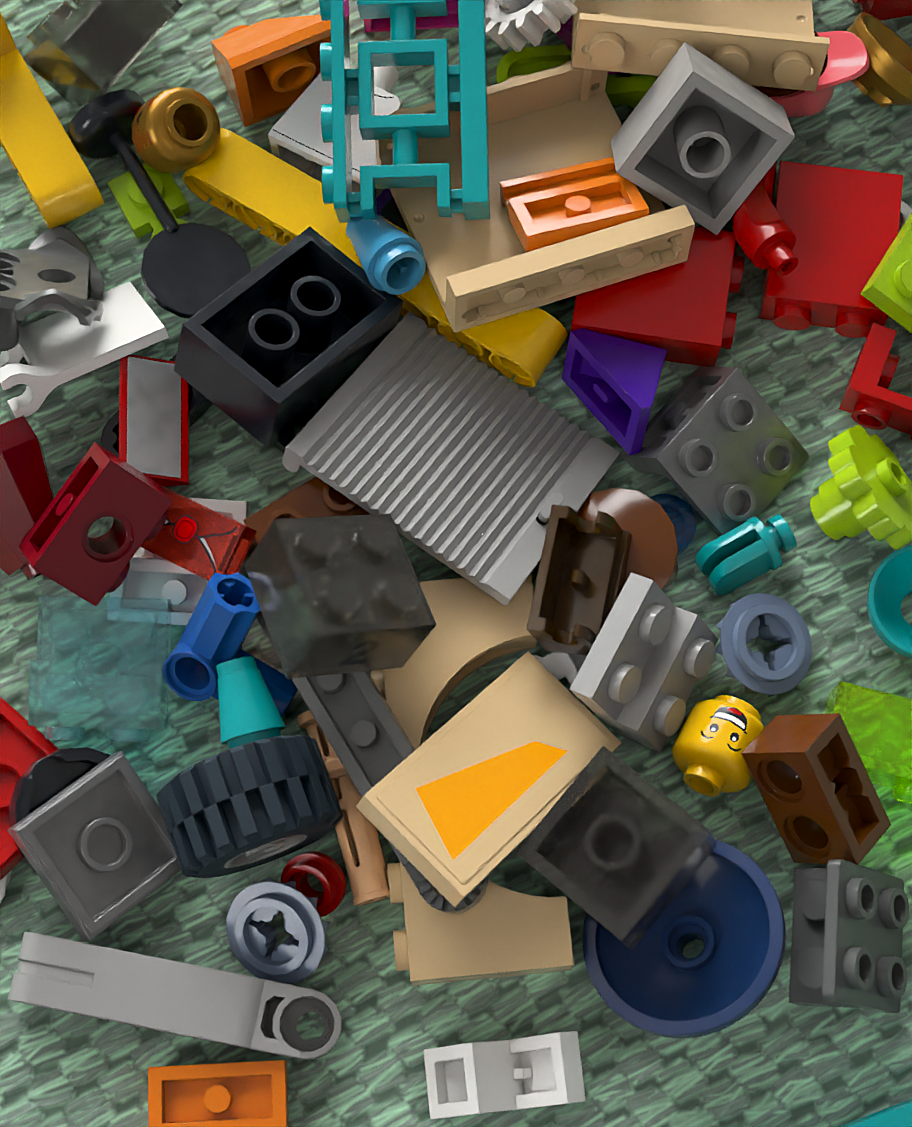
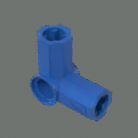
M238 572L232 575L215 573L210 578L178 644L163 664L164 680L177 695L190 701H203L211 696L219 701L216 665L229 660L252 656L242 650V644L265 602L259 596L255 582ZM255 657L257 669H260L281 717H283L298 689L291 678Z

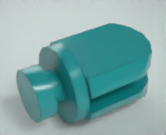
M780 514L767 519V527L757 517L753 516L746 520L744 524L709 542L700 549L696 555L695 563L704 575H709L708 583L717 595H726L770 571V569L773 571L778 569L783 564L779 549L787 553L797 547V542L791 528Z

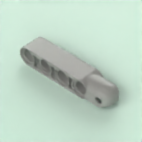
M24 932L18 956L20 961L17 973L14 972L8 1000L24 1004L44 1006V1008L103 1020L108 1019L112 1022L302 1060H315L327 1055L337 1045L342 1034V1017L338 1006L326 994L314 989L30 932ZM307 1012L319 1014L325 1023L323 1034L314 1041L302 1039L296 1030L299 1017Z

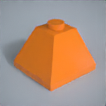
M321 15L265 19L250 26L240 25L227 31L223 37L211 41L217 70L244 127L287 111L321 73L320 44L331 42V21H322Z

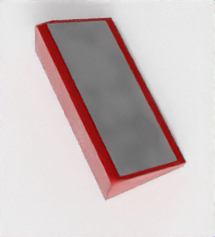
M127 355L120 359L119 458L154 480L159 486L190 485V384L174 371V361Z

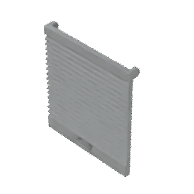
M409 311L287 445L282 458V464L288 471L294 473L301 467L305 468L497 601L507 606L540 563L552 505L570 506L578 512L587 497L594 491L617 460L620 452L598 437H590L587 430L580 431L577 424H570L568 418L560 417L557 410H549L547 403H539L536 396H529L526 389L518 388L516 382L509 383L506 376L498 375L496 369H488L486 362H478L476 356L468 355L465 348L458 349L455 341L448 342L445 335H438L435 328H428L424 320Z

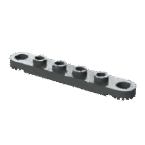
M277 566L273 570L268 569L266 574L260 575L256 579L258 581L256 583L257 592L265 601L256 618L345 770L363 797L416 749L364 664L339 666L344 659L357 653L355 650H351L353 646L315 584L303 572L291 566ZM291 584L298 586L301 592V601L298 603L299 608H295L293 614H287L288 617L272 615L269 602L274 591L283 585ZM358 656V657H355V658L351 659L350 661H353V660H361V659H360L359 656ZM388 840L401 864L406 868L419 890L420 895L432 907L446 913H462L472 909L483 898L488 886V876L454 907Z

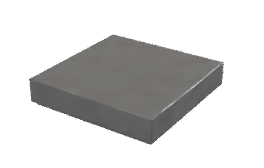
M122 751L109 756L7 830L83 941L93 939L181 871L160 807Z

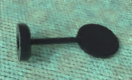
M122 89L108 92L93 99L77 112L68 127V136L77 152L86 158L99 160L119 154L164 229L153 236L143 251L141 276L146 291L160 307L179 317L189 319L251 272L249 260L245 250L236 240L216 227L193 222L178 224L131 147L134 145L132 141V122L137 110L145 103L138 93L131 90Z

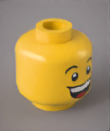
M720 695L714 699L697 702L689 711L672 746V756L677 767L684 773V782L691 789L700 794L715 797L720 792L734 793L742 791L751 783L753 777L741 753L765 728L761 722V715L752 705L733 696Z

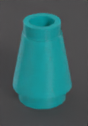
M241 657L216 665L221 744H228L229 749L250 742L281 736L280 731L285 729L286 726L260 669H257L255 657Z

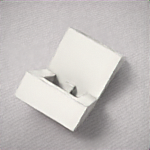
M577 1031L557 1032L512 1040L470 1042L423 1050L430 1119L586 1102Z

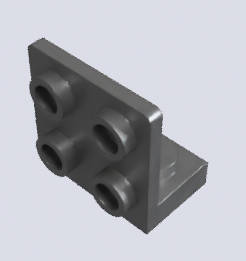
M698 367L649 421L641 451L631 456L625 450L620 454L637 472L666 475L719 537L744 524L746 520L753 516L758 518L809 458L808 452L737 367Z

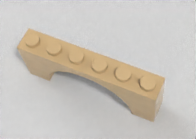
M531 575L507 606L467 579L453 578L376 586L378 606L365 607L368 641H377L379 645L381 644L383 668L371 669V677L415 749L425 742L428 730L437 711L462 680L488 662L518 651L536 649L537 640L526 629L533 599ZM401 862L387 864L391 904L404 903L406 929L393 930L396 970H409L412 986L572 970L574 959L567 897L528 895L512 891L488 880L486 892L476 906L462 913H446L432 907L424 900Z

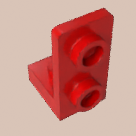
M873 322L862 344L839 409L852 413V419L864 427L875 430H883L890 427L911 435L912 440V398L888 390L900 356L889 353L897 331Z

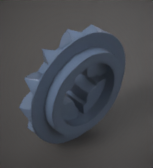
M767 593L750 594L728 605L729 610L725 617L716 625L721 631L720 643L716 648V653L723 655L728 667L725 677L737 679L744 685L745 693H760L768 697L785 693L797 686L805 677L812 657L810 633L800 613L786 600ZM758 635L762 640H770L771 643L780 642L779 647L772 649V652L765 654L764 657L761 652H752V649H747L746 644L758 637Z
M271 877L243 889L231 903L226 921L229 944L243 967L258 978L285 984L295 983L308 977L317 968L329 950L325 945V934L330 922L321 920L316 910L318 897H306L296 889V881L280 883L273 881ZM283 912V918L286 919L284 924L285 930L293 934V936L290 935L275 949L277 942L274 939L276 934L275 928L267 924V922H271Z

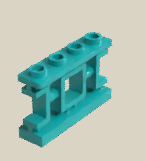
M319 0L321 20L331 21V42L320 44L322 81H332V104L321 105L323 143H333V165L322 166L324 204H334V209L340 223L352 222L353 217H363L364 220H377L376 189L437 187L439 217H452L454 213H464L465 220L490 219L485 0H458L459 65H449L447 39L416 40L415 17L448 16L447 0H357L360 19L390 18L391 41L358 42V68H350L349 0ZM434 65L435 113L375 115L374 67ZM450 111L461 112L462 189H451L449 163L418 164V138L450 137ZM351 115H359V130L362 140L393 139V165L360 166V192H352Z

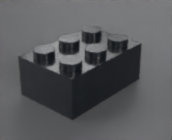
M308 227L182 324L174 371L266 448H269L338 390L394 329L403 300L396 295L374 288L370 284L363 268L313 228Z

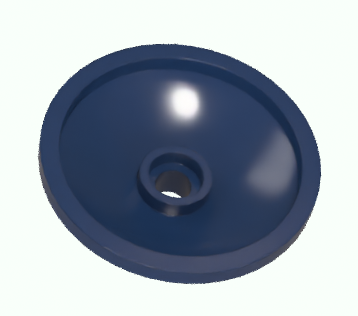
M674 836L659 839L625 856L605 875L598 885L589 903L583 926L584 960L588 974L599 995L617 1015L629 1024L642 1031L667 1038L682 1039L709 1035L721 1031L744 1018L762 1001L772 987L783 961L786 943L783 909L773 885L763 870L737 848L722 841L701 836ZM680 876L678 882L676 883L675 887L670 892L667 898H669L672 895V893L676 889V886L681 882L680 886L672 895V897L664 905H662L669 891L666 894L665 892L669 889V887L673 884L677 877ZM693 940L704 942L703 950L698 956L694 958L684 957V947L688 942Z

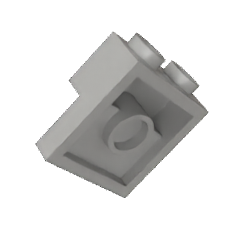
M631 572L570 690L617 734L657 752H661L667 739L674 736L682 725L686 714V702L696 682L702 680L709 672L715 658V645L719 639L697 614L676 607L653 580Z

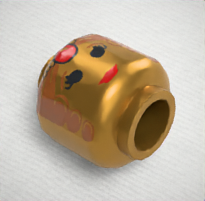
M173 87L159 92L148 99L137 110L132 122V141L137 154L148 166L165 173L177 174L203 163L214 153L220 139V120L215 107L206 96L192 88Z

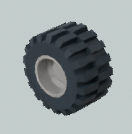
M286 735L271 737L218 753L177 774L156 795L180 869L186 877H220L271 862L300 850L324 837L343 818L342 810L315 738L308 736Z

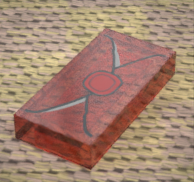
M158 484L173 502L167 509L168 516L162 529L151 540H144L140 547L208 581L215 573L232 575L239 572L257 530Z

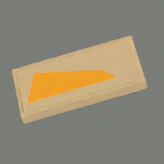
M528 651L370 789L355 807L456 907L581 785L622 742Z

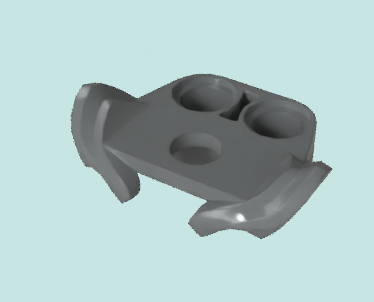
M60 225L53 229L49 228L28 249L0 250V352L16 347L21 321H25L27 315L33 312L44 310L65 312L77 317L80 325L90 326L92 321H101L103 314L102 302L88 300L87 294L89 280L90 296L102 298L105 290L103 278L82 240L65 226ZM48 281H61V282H65V283H55V282H48Z

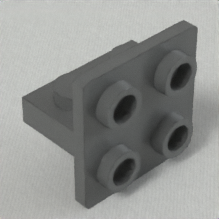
M829 860L827 868H795L789 1003L803 1006L865 1008L883 1013L900 1012L901 996L904 994L907 985V970L902 959L903 928L907 924L909 917V902L904 891L902 879L856 865L846 860Z

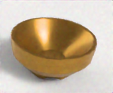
M860 13L854 19L853 24L847 29V32L855 34L862 40L866 46L870 63L863 75L851 81L863 94L873 99L883 108H887L889 105H912V48L880 20L868 13Z

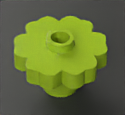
M859 424L848 428L829 440L828 446L833 456L828 459V465L834 476L820 484L819 493L810 499L812 514L820 528L833 540H839L844 536L855 538L868 530L877 541L886 539L895 550L912 542V481L901 468L894 452L885 445L878 435L872 434L869 436Z

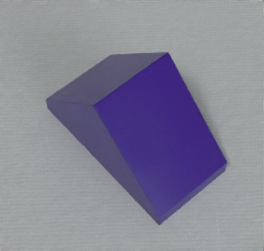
M582 328L571 331L561 379L630 456L639 453L667 350Z

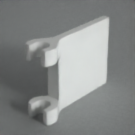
M130 281L104 292L102 298L92 297L88 299L101 301L103 305L101 321H92L90 326L80 325L77 317L59 311L29 325L20 327L16 347L8 351H2L0 354V385L2 389H10L18 384L27 385L22 395L7 401L15 418L23 415L27 417L35 413L49 393L57 386L169 338L165 326ZM23 356L29 365L19 363Z

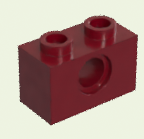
M94 442L19 548L34 570L97 607L107 592L115 591L123 583L129 572L130 560L144 540H151L162 529L168 516L167 509L173 500L154 480ZM103 517H114L113 524L107 533L96 538L87 537L89 528L96 520Z

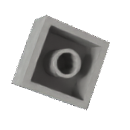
M684 42L610 143L616 173L673 208L686 205L695 222L717 235L792 142L795 135L782 105Z

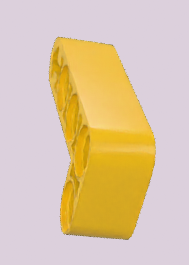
M0 12V144L13 167L17 169V174L48 228L53 229L60 225L64 226L105 203L86 165L19 53Z

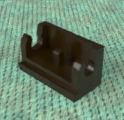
M552 505L526 628L546 651L587 656L622 590L632 535L629 531H623L615 518L603 511H598L596 521H588L578 517V513L570 506Z

